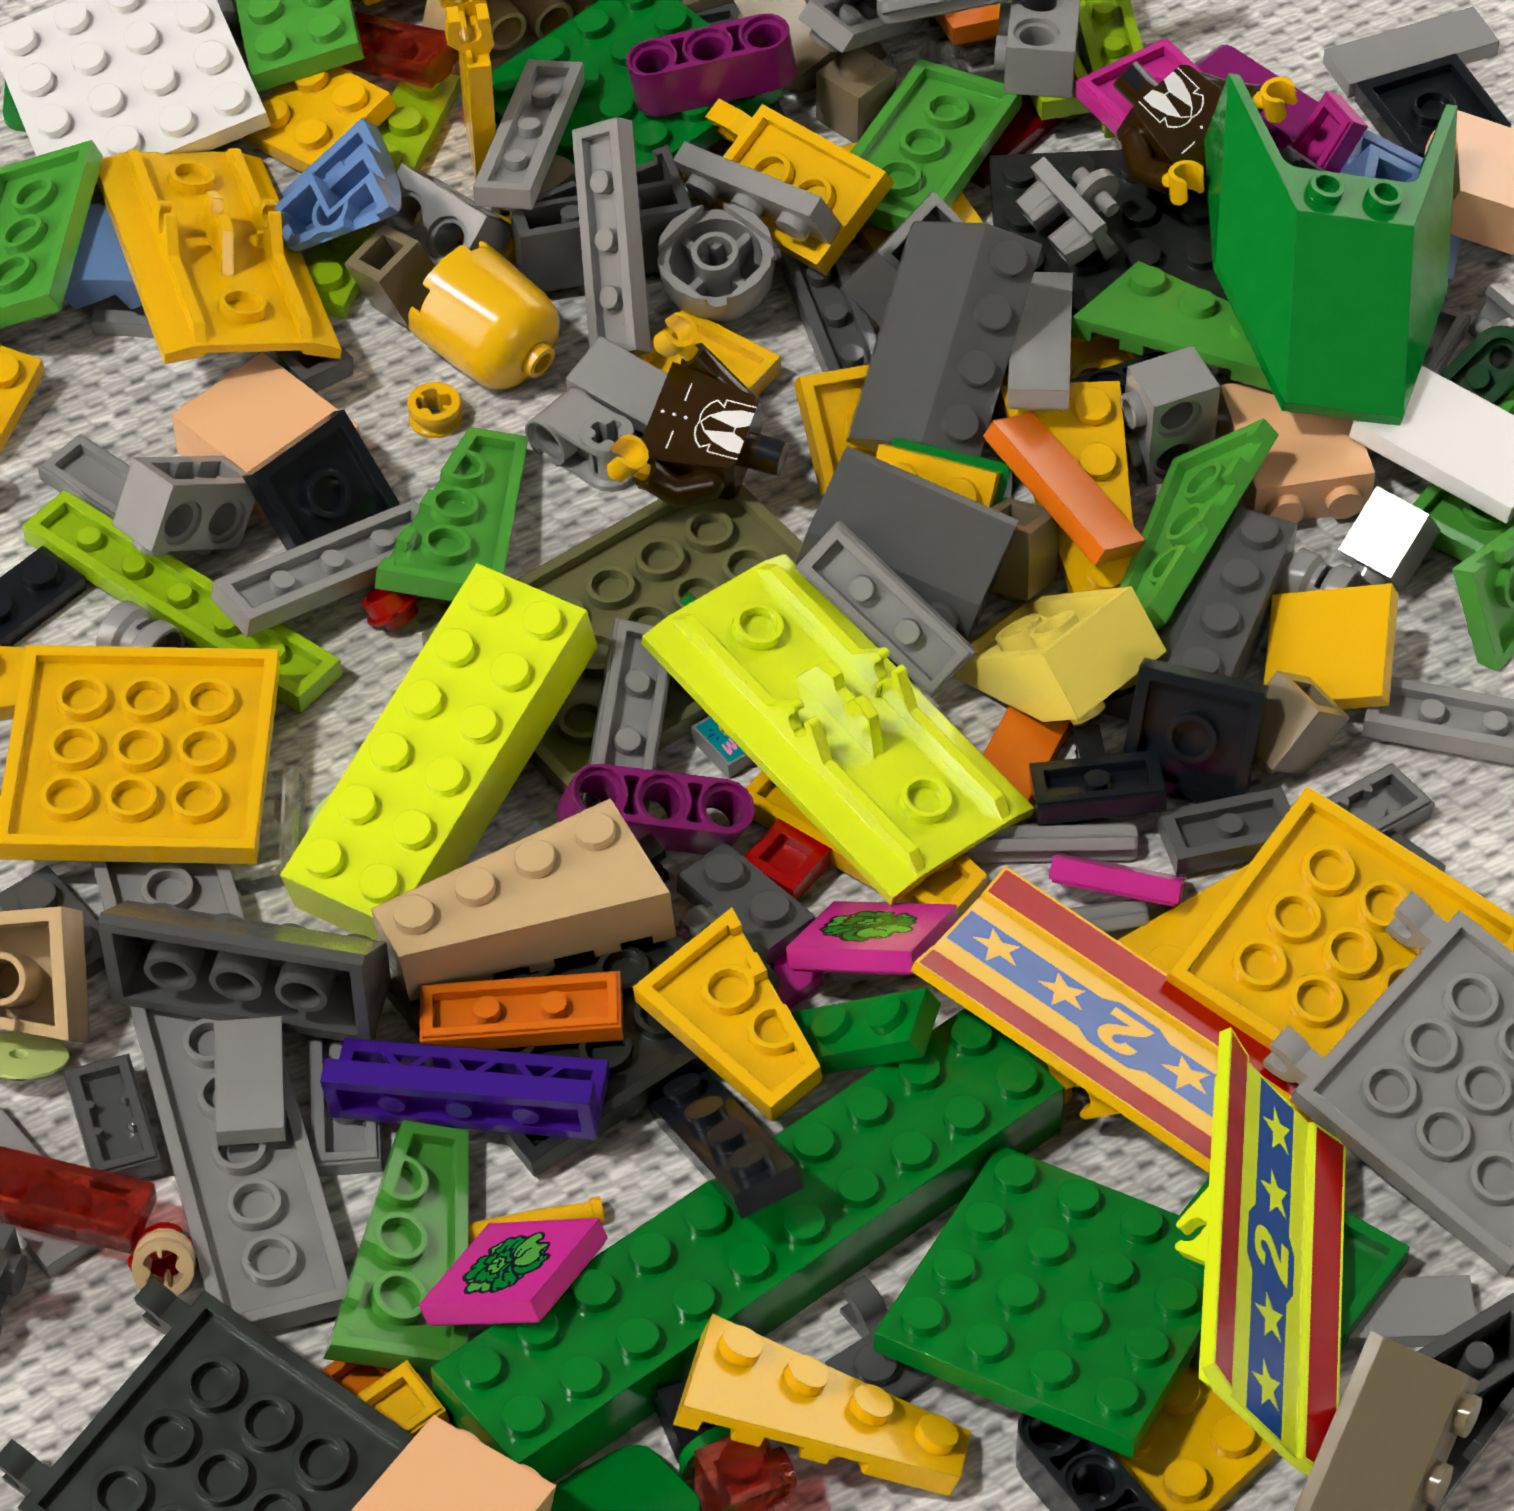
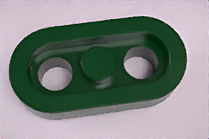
M1499 325L1485 329L1439 375L1497 406L1514 390V328ZM1500 349H1508L1513 353L1512 363L1504 369L1495 368L1492 364L1493 355Z

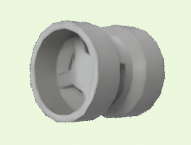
M1301 548L1288 565L1278 594L1360 586L1361 572L1344 564L1336 567L1324 563L1320 554L1306 548Z
M125 600L113 607L102 621L97 632L96 646L183 648L184 635L179 628L165 620H151V615L145 608L133 601Z

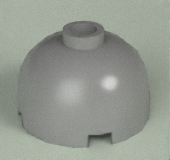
M723 203L724 210L712 209L704 211V205L692 207L671 220L660 235L658 243V270L667 296L680 311L682 310L697 318L709 319L715 323L737 320L753 311L771 289L774 274L775 253L769 228L755 213L736 204Z

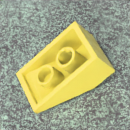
M1132 586L1039 596L1020 602L968 641L977 651L953 677L1042 722L1070 720L1072 724L1076 725L1084 723L1100 714L1106 707L1103 700L1113 692L1125 690L1136 685L1139 666L1144 657L1156 660L1167 651Z

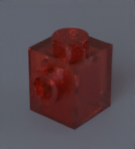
M730 1436L694 1450L695 1493L704 1511H790V1489L797 1487V1479L791 1460L782 1446L772 1449L768 1439L764 1438L760 1447L731 1440Z

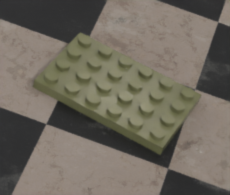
M741 485L738 496L731 500L716 499L684 508L672 507L658 499L516 579L586 609L598 646L529 761L561 795L577 772L589 764L611 628L615 618L656 626L667 616L684 607L680 599L688 592L698 599L757 564L782 554H786L796 564L803 543L747 488ZM438 624L422 632L423 647ZM671 675L658 751L690 733L692 725L709 716Z

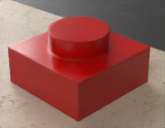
M778 819L744 857L798 901L831 865V848Z

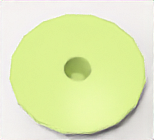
M19 1032L0 1033L1 1078L23 1081L49 1076L64 1069L70 1060L68 1048L54 1038Z

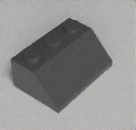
M847 446L807 530L796 565L833 525L840 520L969 641L984 612L1019 520Z

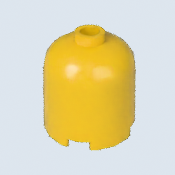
M485 241L479 242V248L473 251L464 245L458 246L441 259L426 276L422 284L430 292L424 300L420 311L413 306L410 308L408 314L409 329L421 342L464 374L486 388L510 389L531 377L537 378L550 367L555 357L554 347L560 331L558 310L538 286Z

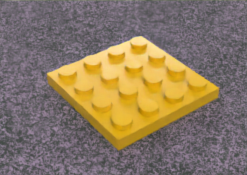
M25 645L0 795V860L257 864L280 674L279 650Z
M1307 786L1170 970L1166 981L1268 1049L1277 1036L1287 1026H1290L1307 1041L1313 1050L1324 1058L1423 950L1420 947L1410 948L1385 932L1387 926L1396 917L1393 915L1395 909L1411 891L1422 898L1432 908L1434 913L1447 923L1459 910L1462 911L1513 953L1514 916Z

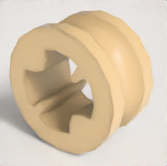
M158 1228L146 1233L138 1241L133 1253L132 1277L136 1286L141 1290L153 1277L176 1296L182 1294L190 1286L194 1277L196 1251L192 1242L183 1233L171 1228ZM163 1250L175 1253L177 1255L175 1268L178 1270V1273L172 1276L170 1270L166 1269L165 1277L153 1274L151 1272L152 1259L149 1255L156 1251L158 1258H161Z

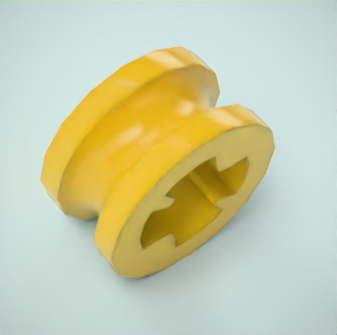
M430 382L420 385L411 391L407 404L409 425L415 433L430 439L443 438L451 435L459 428L462 422L460 395L455 388L445 383ZM437 406L438 410L442 413L432 414L429 407Z

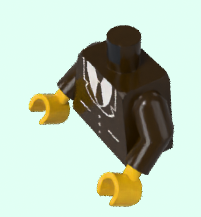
M1136 61L1113 84V87L1133 106L1117 130V137L1120 141L1128 175L1134 182L1157 190L1170 207L1173 205L1179 206L1188 201V192L1190 190H1194L1198 194L1205 191L1204 178L1207 175L1204 139L1226 79L1198 72L1190 65L1181 64L1159 83ZM1287 77L1271 78L1262 86L1244 83L1259 113L1264 109L1266 119L1273 124H1279L1287 117L1285 103L1296 105L1298 102L1295 84Z
M676 312L666 318V325L676 333L678 340L674 339L669 332L662 330L654 336V348L663 356L672 357L679 354L682 357L681 364L672 362L642 440L628 434L620 437L610 446L613 453L619 454L622 457L617 456L607 464L608 476L618 482L627 481L630 477L634 476L638 489L646 490L675 508H684L716 499L731 500L737 497L748 469L780 476L787 458L788 441L761 434V402L703 343L696 345L693 343L697 337V327L690 316L685 313Z

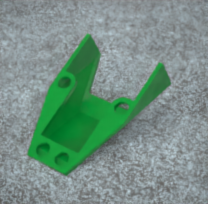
M1228 73L1204 139L1213 270L1282 411L1388 425H1401L1448 291L1457 105L1446 104L1420 165L1419 177L1412 182L1292 166L1282 158L1241 76Z

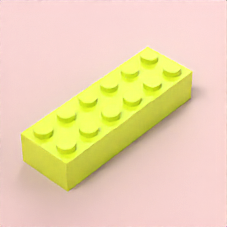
M476 563L281 872L280 876L296 908L352 934H361L372 940L379 941L371 908L465 865L598 648L586 609Z

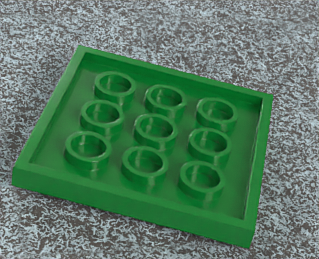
M599 0L492 71L495 123L500 125L528 59L583 62L585 83L559 143L556 155L567 158L575 166L572 130L615 117L632 120L636 166L652 161V150L665 145L669 146L673 159L684 141L706 149L723 138L717 132L720 127L710 123L705 117L713 105L665 116L644 114L635 104L626 57L630 49L642 41L710 26V24L680 0ZM781 88L776 91L727 101V103L753 117L762 104L768 107L783 97V91Z
M1000 1145L994 1150L875 1330L873 1351L1129 1458H1133L1201 1342L1205 1266L1183 1257L1175 1249V1244L1180 1240L1191 1241L1195 1239L1205 1225L1196 1228L1190 1235H1185L1176 1226L1177 1221L1182 1217L1180 1215Z

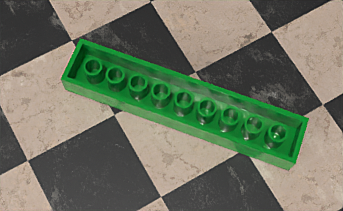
M964 1008L932 1030L923 1058L879 1065L771 1138L796 1164L805 1188L742 1219L709 1181L705 1182L592 1258L540 1323L494 1324L431 1367L433 1393L446 1409L450 1422L456 1428L471 1432L485 1445L518 1464H524L533 1468L542 1478L554 1483L654 1414L656 1411L652 1403L657 1388L687 1381L701 1334L712 1314L734 1324L745 1326L756 1334L765 1337L961 1201L997 1147L1003 1145L1027 1155L1061 1131L1064 1087L1022 1046Z

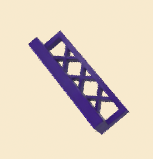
M344 1038L339 1059L325 1058L320 1083L332 1118L402 1123L403 1120L460 1129L597 1140L610 1067L608 1060Z

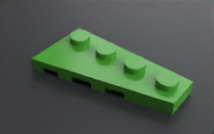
M1141 261L1136 262L1072 317V337L1091 342L1095 333L1119 339L1120 350L1142 356L1147 347L1171 353L1194 346L1208 368L1218 366L1229 369L1231 380L1272 391L1229 301Z
M1264 418L1173 458L1142 532L1145 542L1138 553L1132 556L1120 587L1132 586L1156 631L1162 628L1171 618L1174 608L1279 436Z
M469 427L441 469L440 480L433 490L428 489L421 500L419 512L411 525L406 524L397 537L393 553L389 558L384 557L377 568L374 588L453 601L476 563L504 574L529 436Z
M1514 526L1452 568L1477 663L1498 671L1514 655Z
M407 1120L402 1121L387 1160L323 1359L394 1369L407 1360L417 1373L431 1375V1367L468 1342V1325H427L419 1303L468 1248L469 1130Z

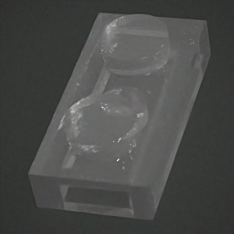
M296 765L268 772L257 864H232L231 866L234 884L241 896L285 886L280 874L302 841L304 830L306 779Z

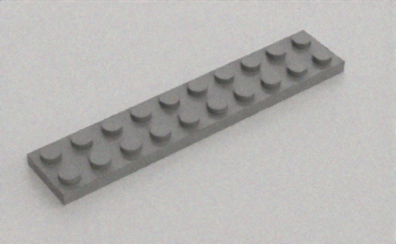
M91 861L104 911L129 900L148 904L167 903L179 909L210 914L230 913L245 919L229 864ZM129 1006L189 1235L196 1251V1261L204 1290L265 1333L337 1316L349 1279L285 1057L286 1141L218 1146L215 1133L214 1021L218 1020Z

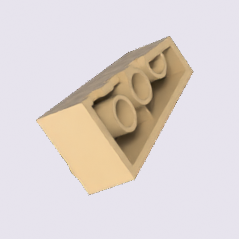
M62 906L0 911V1029L66 1041L89 1043L90 1028L83 911Z

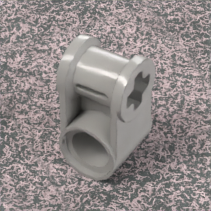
M569 388L525 425V434L529 436L528 442L535 453L540 456L543 453L548 454L554 458L550 461L552 464L563 467L593 488L600 491L615 492L624 490L635 481L634 476L630 477L627 481H614L607 473V464L617 456L622 457L619 454L613 453L610 446L624 435L630 434L635 436L632 422L625 416L617 414L596 402L584 391L577 388Z

